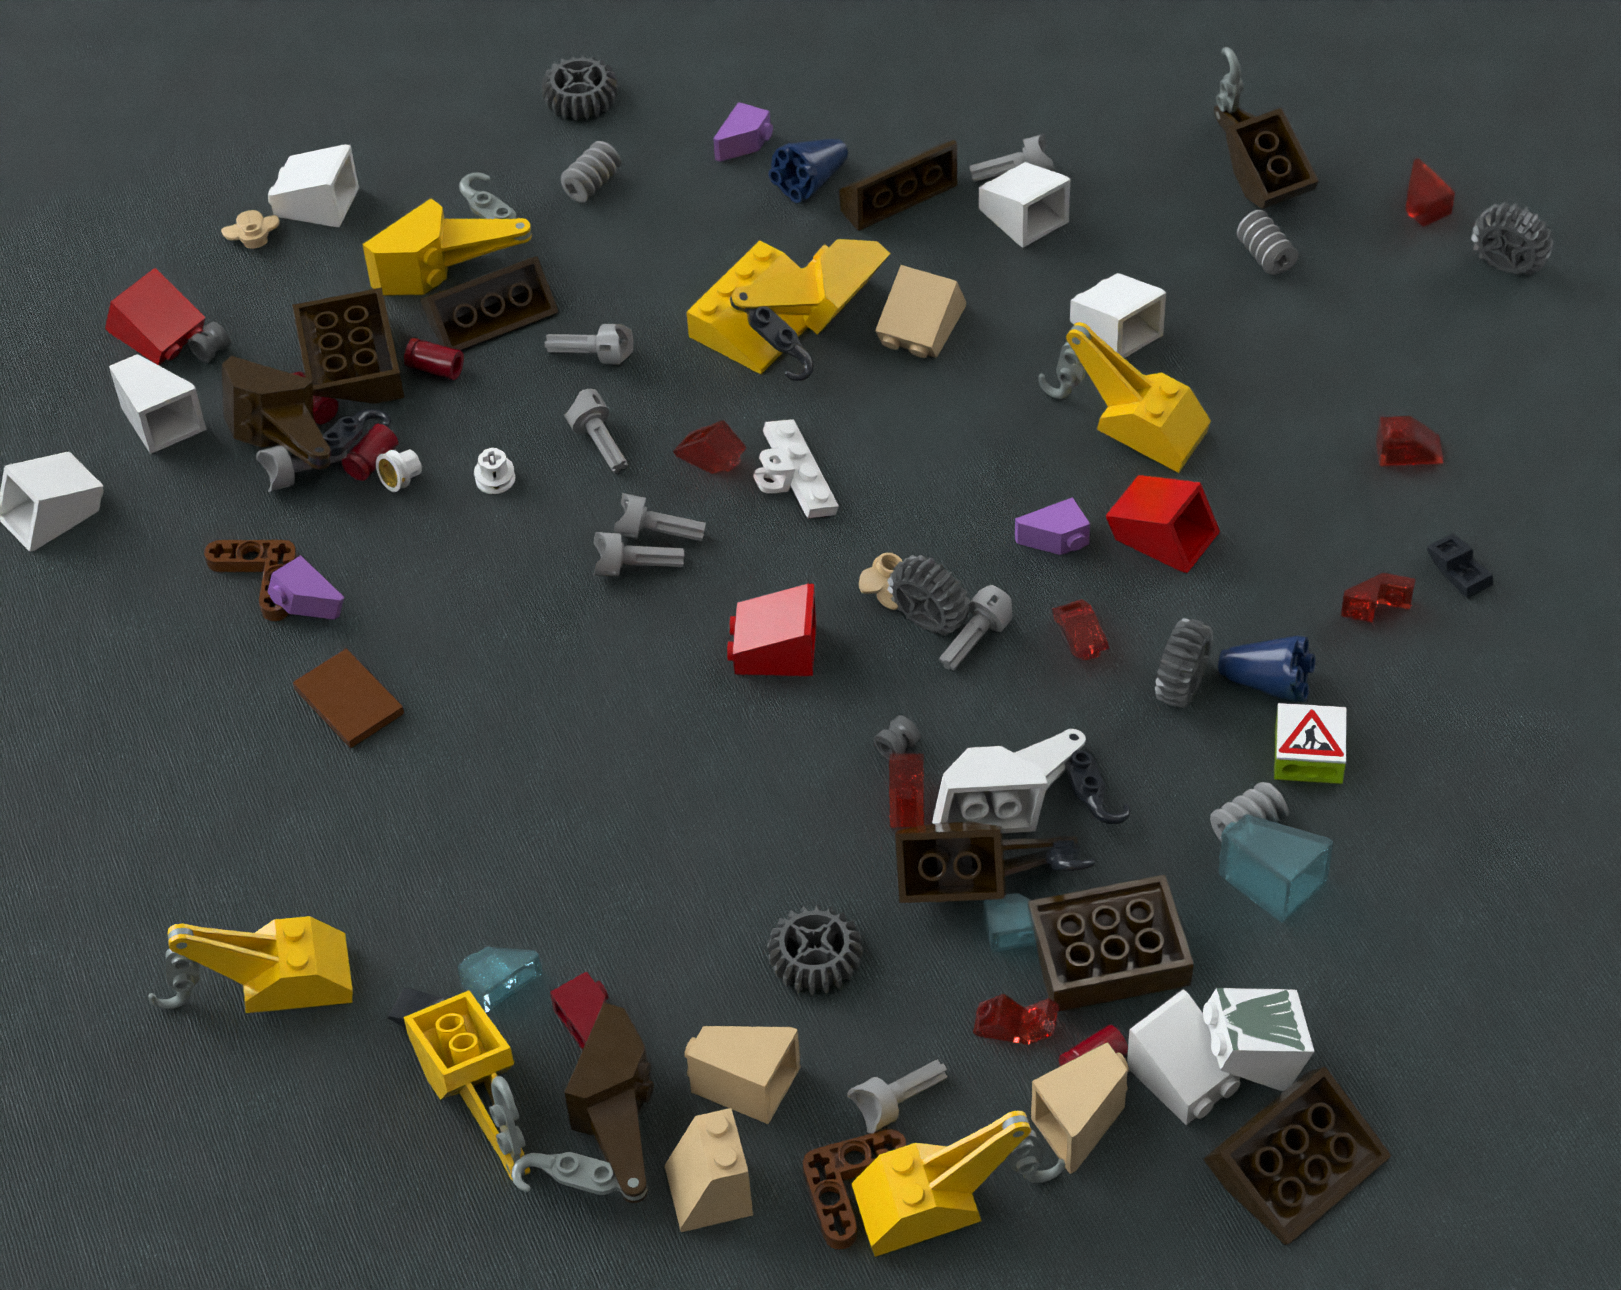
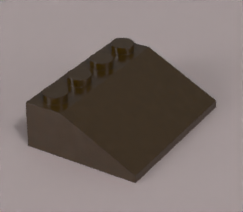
M382 287L292 305L305 376L313 380V396L372 404L405 398Z
M1165 875L1028 901L1044 984L1053 1013L1191 986L1194 963Z
M1323 1066L1304 1074L1203 1159L1224 1188L1284 1245H1288L1392 1155L1328 1069Z

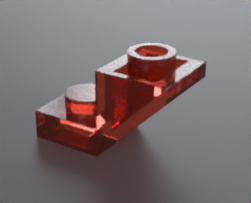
M1381 573L1344 591L1341 616L1354 620L1373 622L1378 603L1410 609L1416 579Z
M1081 599L1052 609L1055 621L1064 628L1070 652L1077 658H1082V660L1093 659L1101 655L1100 651L1109 649L1108 641L1091 605Z
M1001 994L979 1003L973 1033L979 1037L1022 1044L1039 1041L1054 1034L1059 1004L1048 998L1023 1007L1006 994Z

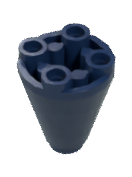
M839 139L788 143L777 148L773 154L772 169L769 170L768 174L772 184L777 185L794 203H799L812 197L843 165L848 157L847 147Z
M1292 636L1230 647L1229 650L1223 649L1219 656L1218 668L1219 674L1227 676L1228 680L1289 702H1306L1309 694L1308 673L1314 672L1316 658L1315 654L1309 653L1308 637Z

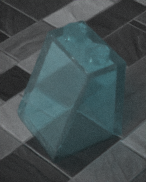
M1248 814L1244 815L1237 823L1231 822L1222 832L1219 875L1281 923L1328 881L1333 841L1328 837Z

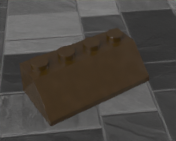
M951 140L938 144L839 189L840 211L860 231L958 186L957 142Z
M538 256L525 259L420 299L431 329L441 345L457 350H462L558 313Z

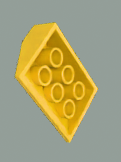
M759 240L687 311L689 337L762 374L782 352L777 351L749 325L746 313H737L730 308L728 303L729 297L738 287L754 284L801 268L784 252ZM777 314L797 333L798 337L808 328L804 323L803 315Z

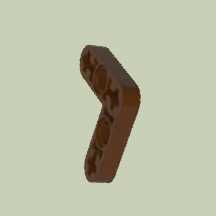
M216 540L206 546L204 556L207 566L213 571L263 572L259 605L265 619L280 621L289 614L280 605L276 604L273 607L274 602L267 592L272 573L284 566L279 564L278 558H281L282 554H284L283 564L286 565L298 557L292 542L288 540ZM249 552L259 553V556L253 560H245L243 558Z
M893 1129L882 1130L815 1148L804 1156V1178L823 1237L830 1247L838 1250L846 1249L852 1246L857 1237L856 1220L843 1181L858 1177L875 1160L871 1159L870 1147H874V1154L876 1153L877 1158L880 1154L889 1152L885 1149V1144L891 1143V1146L895 1149L906 1146V1139L899 1131ZM851 1151H859L865 1156L862 1163L855 1165L849 1164L844 1158ZM817 1162H821V1165L825 1167L826 1180L821 1182L817 1168H814V1164ZM831 1191L839 1195L840 1200L834 1205H824L819 1200L820 1196L825 1192ZM838 1215L841 1226L846 1232L845 1235L841 1236L835 1231L833 1217Z

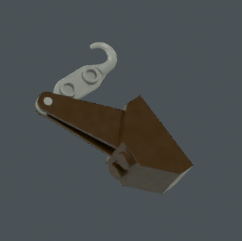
M1224 47L1221 53L1228 58L1230 73L1224 75L1223 80L1220 81L1221 89L1220 94L1216 96L1218 105L1214 106V115L1219 125L1226 132L1233 172L1245 197L1263 209L1315 190L1319 180L1282 107L1259 116H1254L1237 107L1240 105V93L1244 91L1240 78L1241 67L1234 51L1229 47Z
M603 1003L564 1092L571 1130L591 1136L594 1135L606 1162L573 1152L550 1155L543 1153L526 1154L519 1158L512 1167L511 1177L518 1189L524 1192L530 1191V1186L523 1182L521 1175L526 1168L537 1167L543 1169L560 1184L594 1194L606 1195L613 1191H620L623 1198L629 1203H639L646 1198L648 1189L638 1114L643 1102L648 1103L650 1101L654 1082L650 1081L651 1063L647 1062L646 1048L624 1008Z

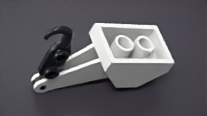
M1068 729L1054 737L1015 753L1002 746L967 748L943 774L932 824L976 822L1002 826V833L1036 831L1045 792L1065 770L1075 794L1089 806L1091 813L1099 821L1106 824H1120L1129 818L1131 811L1128 804L1123 806V812L1120 814H1112L1104 809L1102 803L1105 785L1095 759L1090 753L1083 750L1086 740L1085 735L1079 730Z

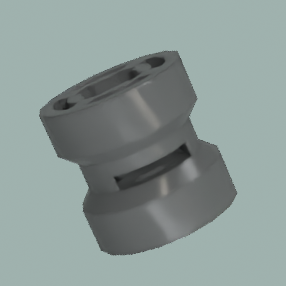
M214 321L208 323L203 328L201 334H194L188 339L190 350L204 363H209L215 358L217 351H224L231 344L230 337L225 329Z
M899 715L890 722L889 729L881 730L874 737V744L886 759L897 762L905 755L906 748H912L920 741L921 735L911 720Z

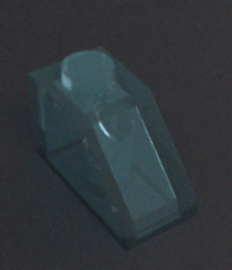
M1015 893L1006 895L1005 899L984 900L983 918L992 953L1036 945L1028 908V901H1031L1030 899Z
M485 947L478 953L467 956L457 966L462 987L472 993L485 1013L543 974L540 957L535 950Z

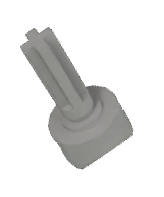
M1045 134L1023 139V152L1013 153L969 166L973 182L1002 175L1024 162L1054 172L1052 159L1044 153L1047 147Z
M602 324L598 335L547 334V341H545L547 352L597 353L602 364H620L633 352L632 331L622 324ZM619 338H623L622 343H619Z
M596 389L580 391L571 408L563 415L575 433H588L613 473H618L620 469H625L628 464L604 424L609 416V409Z
M281 445L258 451L256 455V460L266 469L270 478L271 485L268 492L293 486L295 482L294 473L312 469V467L296 455L292 454L289 456L288 451ZM347 449L339 456H330V463L342 461L347 455Z
M622 493L621 505L624 508L625 514L615 523L614 533H620L623 537L638 539L639 532L646 528L647 530L702 541L706 523L647 511L648 507H645V497Z
M595 532L594 545L601 559L596 563L594 575L619 576L623 563L626 565L683 567V548L624 547L623 542H621L620 533Z
M989 585L979 590L970 601L968 606L973 618L939 658V661L944 664L946 669L954 671L988 629L1002 632L1012 620V600L1003 590L994 585Z
M938 1059L888 1085L878 1077L870 1078L868 1081L851 1088L847 1093V1097L862 1112L866 1121L867 1133H874L898 1119V1104L947 1079L945 1073L947 1069L944 1063L940 1064Z

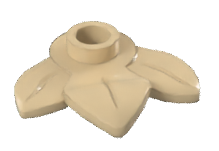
M248 210L237 216L236 224L222 228L221 232L227 240H240L244 243L245 247L254 249L267 243L269 232L277 228L280 221L277 215L263 218L260 212Z
M883 553L877 557L872 567L862 571L859 578L860 591L864 594L877 593V598L883 606L893 610L898 609L897 603L891 600L893 595L888 591L889 584L887 580L894 571L893 568L900 561L902 562L901 558L893 553Z

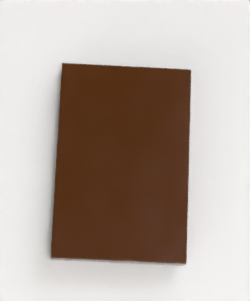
M347 648L292 682L294 690L349 748L354 747L404 714L403 706Z

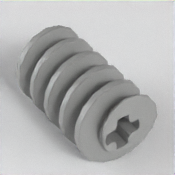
M596 141L589 149L584 151L583 155L577 158L576 162L572 163L562 173L561 184L563 189L572 200L581 204L585 203L588 197L594 195L595 190L600 189L602 184L609 180V176H613L616 173V167L622 165L621 158L610 144Z
M1255 210L1240 222L1237 229V237L1266 273L1277 275L1287 271L1296 263L1299 255L1297 249L1287 240L1285 234L1280 232L1279 227L1274 225L1273 220L1268 217L1265 211Z
M1261 782L1254 789H1248L1243 796H1237L1232 802L1224 804L1222 809L1213 811L1210 821L1219 840L1225 846L1231 847L1233 841L1238 845L1245 844L1246 836L1253 839L1257 835V830L1264 832L1268 828L1267 823L1270 825L1277 824L1278 816L1285 819L1289 815V809L1281 793L1272 784Z

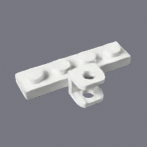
M794 419L765 422L763 433L772 449L762 451L759 456L764 467L756 469L753 476L759 489L765 493L788 492L791 485L807 518L836 515L839 506ZM764 478H770V479H772L774 482H773V483L766 482V481L764 480Z

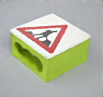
M1278 703L1275 725L1274 779L1343 784L1346 764V707Z

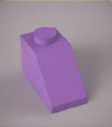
M738 102L713 138L715 160L724 161L759 151L763 143L770 139L773 132V125L770 124V111Z
M1073 497L1015 518V541L1017 544L1058 555L1076 551L1089 545L1090 523Z
M301 555L272 573L267 592L272 601L284 608L289 614L336 619L340 616L344 596Z

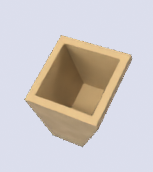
M901 265L875 331L880 341H882L881 343L888 348L897 350L899 347L909 349L910 353L921 358H926L927 355L937 358L963 313L967 302L957 281Z
M703 1026L697 1038L692 1037L684 1054L685 1058H687V1076L690 1079L692 1093L725 1107L732 1108L766 1124H769L801 1068L798 1029L793 1027Z
M1108 1042L1032 1081L1031 1119L1058 1158L1065 1160V1168L1069 1174L1079 1168L1125 1108V1097L1128 1090L1126 1084L1127 1072H1129V1067L1123 1055L1119 1052L1115 1053Z
M732 1108L695 1116L665 1164V1171L681 1232L753 1216L749 1173Z

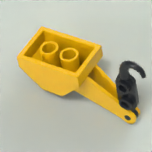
M837 239L830 247L824 244L805 268L736 288L729 297L728 303L733 311L746 313L749 325L777 351L791 355L802 363L803 371L801 373L795 374L787 370L785 371V376L794 381H804L813 373V360L800 343L797 333L777 314L803 315L804 323L818 335L870 280L891 253L877 241Z

